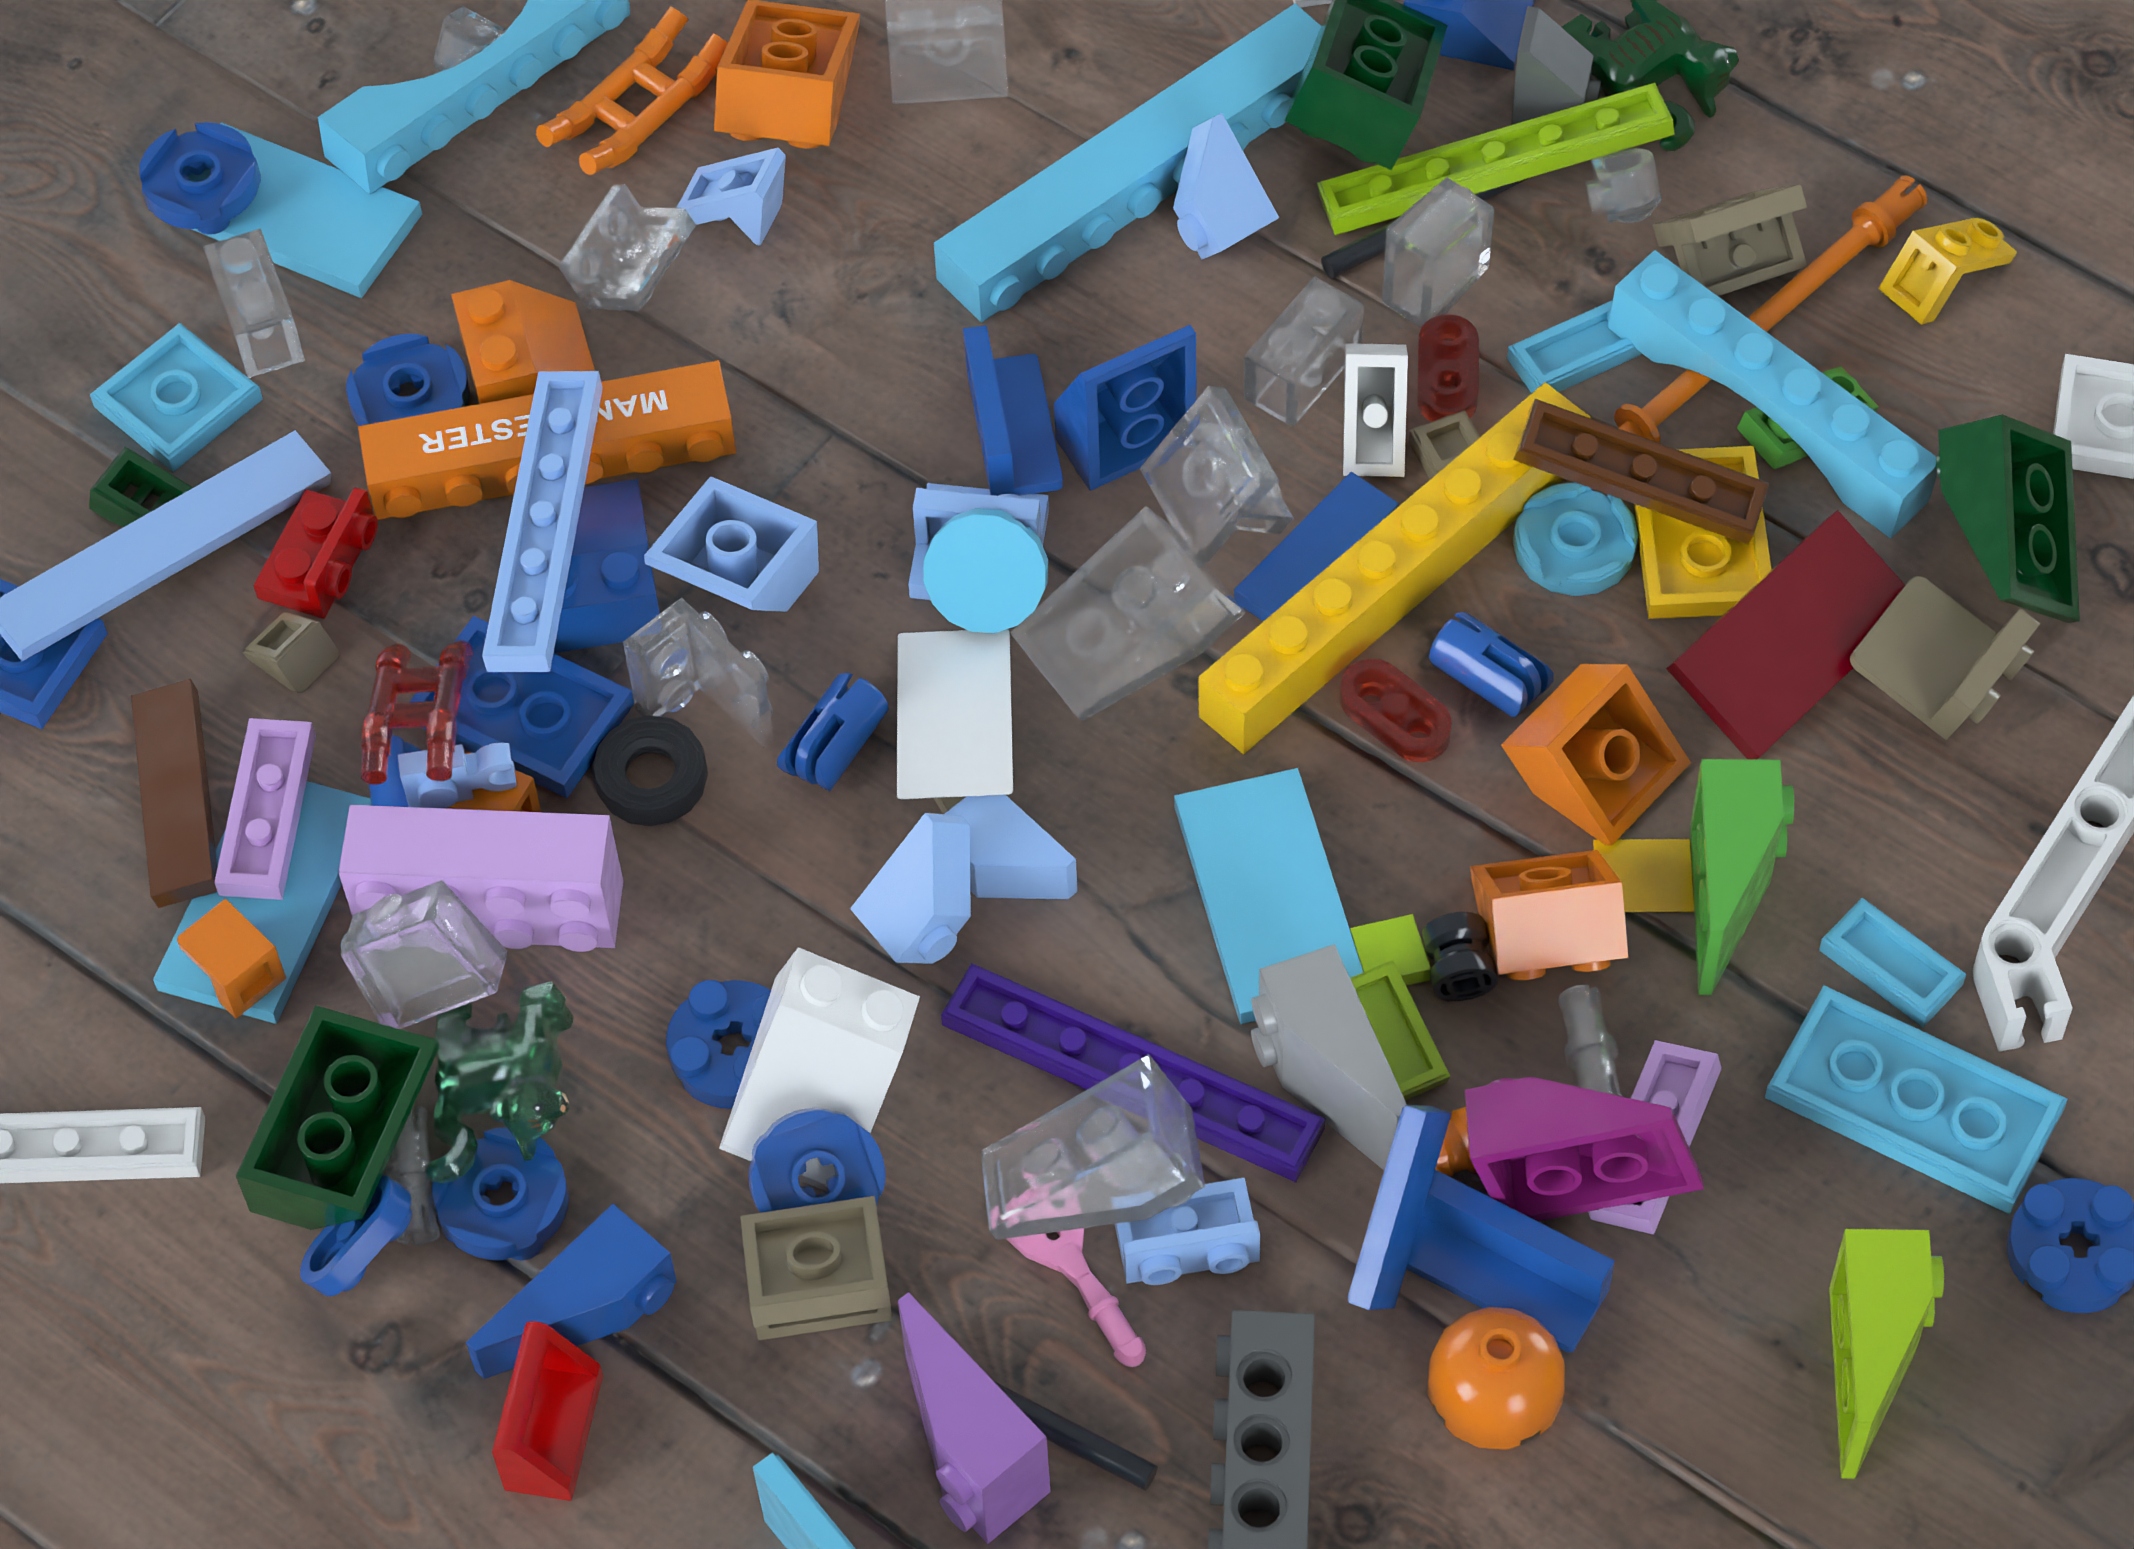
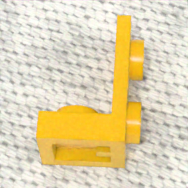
M1971 218L1914 230L1878 289L1921 325L1934 322L1963 274L2009 264L2017 254V251L2003 240L2004 235L1997 226L1980 218Z

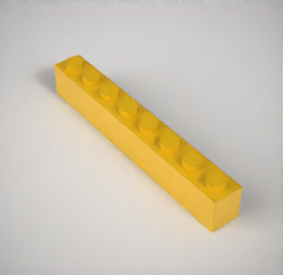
M1543 383L1199 676V718L1243 755L1516 521L1517 517L1523 512L1524 505L1534 494L1552 485H1556L1564 479L1513 460L1529 410L1535 399L1588 418L1591 417L1549 384Z

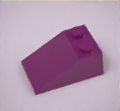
M1536 1077L1521 1079L1503 1078L1495 1080L1486 1086L1465 1090L1470 1159L1489 1196L1536 1221L1704 1189L1703 1177L1671 1107Z

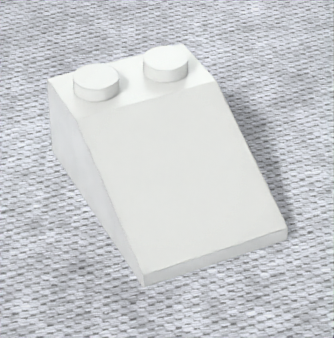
M798 947L775 977L719 1149L751 1161L755 1142L766 1133L774 1122L789 1113L806 1108H823L845 1113L871 1133L902 1056L920 996ZM817 1158L810 1159L806 1162V1172L799 1175L798 1180L827 1191L826 1179L835 1175L834 1166L832 1164L822 1166Z

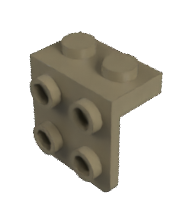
M1915 576L1909 580L1850 656V663L1861 675L1947 740L1967 718L1978 724L1993 707L2001 694L1993 689L1992 686L2001 675L2011 681L2032 656L2034 650L2025 643L2040 623L2020 608L2001 630L1996 633L1928 579L1922 576Z

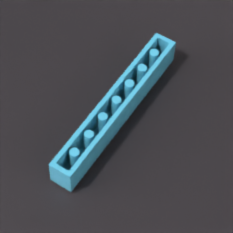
M1296 3L1003 196L934 242L937 280L981 323L999 310L1004 311L1011 308L1019 301L1023 294L1045 279L1050 280L1057 277L1066 269L1069 263L1090 249H1097L1111 239L1115 232L1136 218L1148 216L1161 201L1178 190L1192 128L1222 113L1240 147L1244 150L1249 142L1268 129L1283 125L1286 122L1284 120L1294 91L1321 25Z

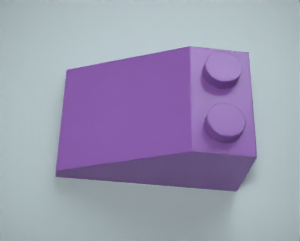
M908 1292L898 1300L905 1357L943 1496L939 1499V1502L946 1515L960 1530L966 1532L972 1527L989 1544L1051 1492L1047 1437Z

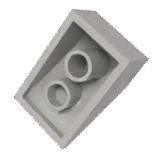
M1335 944L1259 969V996L1253 997L1251 1000L1258 1028L1251 1030V1037L1261 1065L1263 1067L1273 1065L1282 1088L1314 1114L1325 1118L1326 1124L1385 1170L1401 1111L1407 1104Z

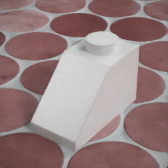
M1345 344L1343 476H1347L1350 472L1357 476L1404 477L1408 368L1406 345Z

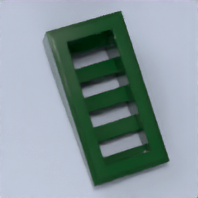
M125 446L90 489L89 509L103 518L125 527L194 487ZM130 484L139 488L131 499L123 495ZM151 494L160 497L150 510L142 506Z

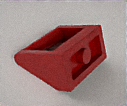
M529 1321L525 1324L492 1454L505 1491L572 1501L603 1379L601 1365L542 1322Z

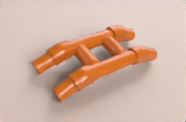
M670 6L654 29L651 28L645 38L634 48V52L581 101H575L568 109L558 113L555 118L537 127L536 136L538 141L543 146L550 147L564 139L571 140L583 134L595 123L594 119L598 118L615 129L616 132L611 137L601 141L598 146L580 155L579 164L581 169L586 174L593 175L607 167L614 168L624 163L638 151L637 147L690 98H695L708 86L717 73L716 68L728 42L713 33L697 56L694 55L688 65L677 75V80H673L655 67L664 60L674 46L673 41L689 19L680 11ZM635 82L657 96L638 116L614 102Z

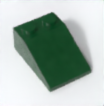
M1332 0L1294 91L1284 121L1298 127L1300 131L1310 137L1322 138L1350 151L1361 161L1376 163L1392 170L1420 119L1448 25L1394 0Z
M2003 414L1939 429V453L1936 458V470L1940 479L1941 491L1999 600L2066 623L2079 622L2071 441Z

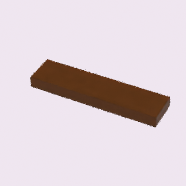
M1538 399L1534 400L1529 410L1513 459L1747 545L1754 536L1769 486L1768 482Z
M190 678L131 695L150 896L158 908L218 892L214 883L217 873V859L199 695L197 688Z

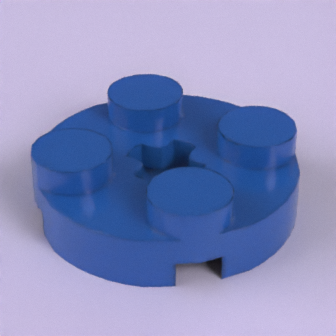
M204 122L195 123L196 131L186 132L178 136L176 129H173L158 137L143 154L139 165V176L142 182V193L149 211L156 217L175 227L197 229L203 234L212 235L224 231L229 226L230 220L241 214L251 204L258 192L261 174L251 146L241 133L222 124ZM205 169L210 170V177L203 181L191 182L189 177H187L190 173L200 175Z
M419 334L395 335L371 345L362 354L363 363L356 369L354 376L351 369L346 382V393L356 423L362 426L466 407L470 398V386L465 365L460 355L447 344H445L446 350L439 345L430 344L428 336ZM406 382H412L415 389L422 388L415 395L408 397L398 396L401 393L400 385Z
M705 980L695 985L689 993V998L677 1008L668 1026L666 1048L672 1070L682 1081L683 1088L694 1099L713 1107L733 1108L771 993L770 989L748 981L731 980L718 982L715 980ZM740 1033L743 1035L744 1040L750 1042L748 1047H737L733 1055L723 1054L722 1043L718 1041L728 1034Z
M823 1108L797 1110L774 1122L766 1133L755 1142L748 1171L751 1196L759 1213L875 1196L877 1206L879 1195L882 1196L886 1177L883 1156L871 1134L845 1113ZM813 1158H817L822 1166L832 1164L835 1169V1175L826 1179L827 1191L822 1194H816L810 1185L802 1187L799 1185L798 1176L806 1172V1162Z
M507 1127L483 1131L485 1138L474 1140L465 1147L462 1141L444 1156L433 1179L432 1196L444 1236L462 1251L478 1258L489 1260L512 1258L518 1261L532 1259L539 1254L543 1243L556 1233L568 1209L569 1190L562 1165L556 1159L554 1151L539 1136L525 1130ZM503 1182H511L512 1192L516 1197L509 1203L500 1206L492 1205L490 1198L484 1195L487 1189L498 1190Z
M2077 1178L2055 1180L2030 1188L2022 1204L2014 1214L2008 1232L2007 1254L2013 1273L2022 1284L2026 1280L2033 1289L2042 1294L2041 1301L2062 1311L2091 1313L2105 1310L2119 1301L2121 1295L2128 1292L2132 1286L2134 1287V1203L2132 1197L2119 1186H2104L2095 1181ZM2070 1233H2078L2089 1239L2094 1246L2088 1248L2086 1257L2079 1258L2074 1257L2072 1247L2061 1245L2059 1239L2068 1238Z

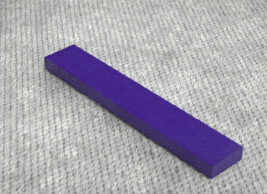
M973 963L969 966L941 1014L942 1026L1294 1182H1297L1325 1130V1118Z

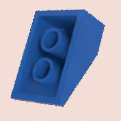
M1191 325L1080 373L1054 402L1056 440L1089 491L1197 443L1196 332Z
M638 479L584 487L554 653L663 636L653 567L645 564L644 555L650 548Z

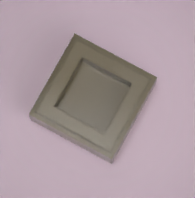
M1465 410L1409 431V444L1429 479H1432L1480 438Z

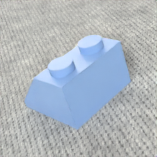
M710 476L644 555L645 564L751 610L787 612L819 572L817 521Z

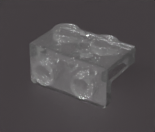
M614 184L561 262L560 270L587 309L640 311L651 298L655 287L672 261L680 254L682 246L696 224L685 208L640 207L626 185Z

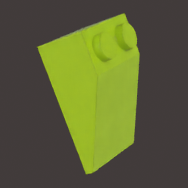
M1845 1229L1829 1287L1841 1478H1856L1914 1357L1923 1327H1933L1935 1298H1942L1944 1265L1942 1256H1931L1929 1230Z

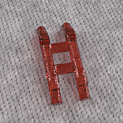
M459 640L446 646L440 654L439 667L407 668L411 660L410 650L403 644H394L386 647L379 653L375 665L376 676L368 714L364 718L362 727L361 747L363 754L361 779L365 783L378 785L387 780L392 729L427 727L426 776L434 781H446L452 777L453 753L455 752L457 732L456 720L463 681L467 676V670L470 667V661L474 653L472 646L468 642ZM435 692L434 701L396 703L398 694Z

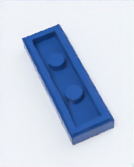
M1350 472L1234 589V602L1260 620H1266L1399 507V503L1353 472Z
M1405 1105L1402 1108L1348 1293V1303L1368 1310L1395 1308L1452 1113L1432 1106Z

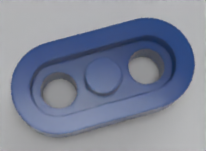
M382 1175L363 1219L327 1226L314 1239L301 1263L300 1276L302 1281L327 1297L335 1296L342 1291H349L355 1287L362 1279L370 1261L388 1242L399 1238L408 1227L412 1216L410 1208L411 1194L409 1190L387 1175Z

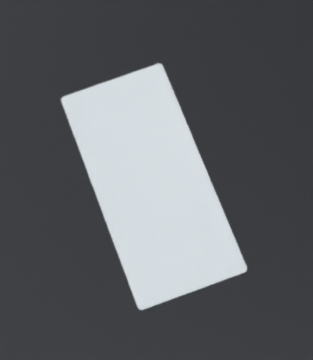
M1009 629L997 633L971 632L968 630L900 633L898 635L897 798L919 799L1012 794L1013 761Z

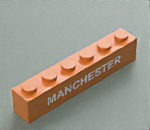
M719 360L602 381L603 389L585 484L606 477L633 472L649 473L661 467L693 461L708 462L720 456L736 454L732 419ZM534 394L357 426L367 486L377 519L390 517L405 518L422 511L450 506H470L478 501L514 495Z

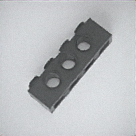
M1232 1310L1231 1335L1217 1336L1216 1376L1229 1377L1228 1399L1215 1398L1213 1440L1227 1442L1226 1463H1212L1210 1505L1224 1506L1223 1529L1209 1528L1208 1549H1307L1315 1314ZM1257 1382H1270L1276 1385L1280 1391L1270 1397H1259L1249 1392L1248 1387ZM1264 1445L1274 1449L1278 1455L1270 1461L1257 1462L1248 1458L1244 1453L1251 1447ZM1263 1510L1272 1514L1276 1521L1267 1527L1256 1528L1246 1524L1241 1518L1250 1511Z

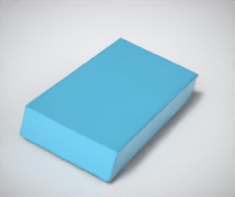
M1609 301L1508 347L1507 360L1531 393L1545 382L1560 392L1642 354L1635 349L1636 346L1633 345L1632 341L1627 338L1622 339L1608 329L1613 301Z
M1861 898L1821 939L1820 952L1921 1027H1924L1963 986L1966 978V973L1864 898Z

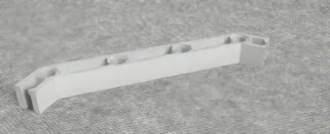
M2134 695L1985 927L1972 971L1974 983L1998 1052L2020 1048L2024 1045L2025 1040L2022 1029L2026 1020V1014L2023 1007L2016 1008L2014 1001L2024 996H2028L2033 1000L2043 1022L2041 1035L2044 1043L2062 1040L2072 1011V1005L2055 957L2134 833ZM2086 821L2100 823L2104 828L2092 826ZM1999 955L2015 957L2022 963L2004 961Z

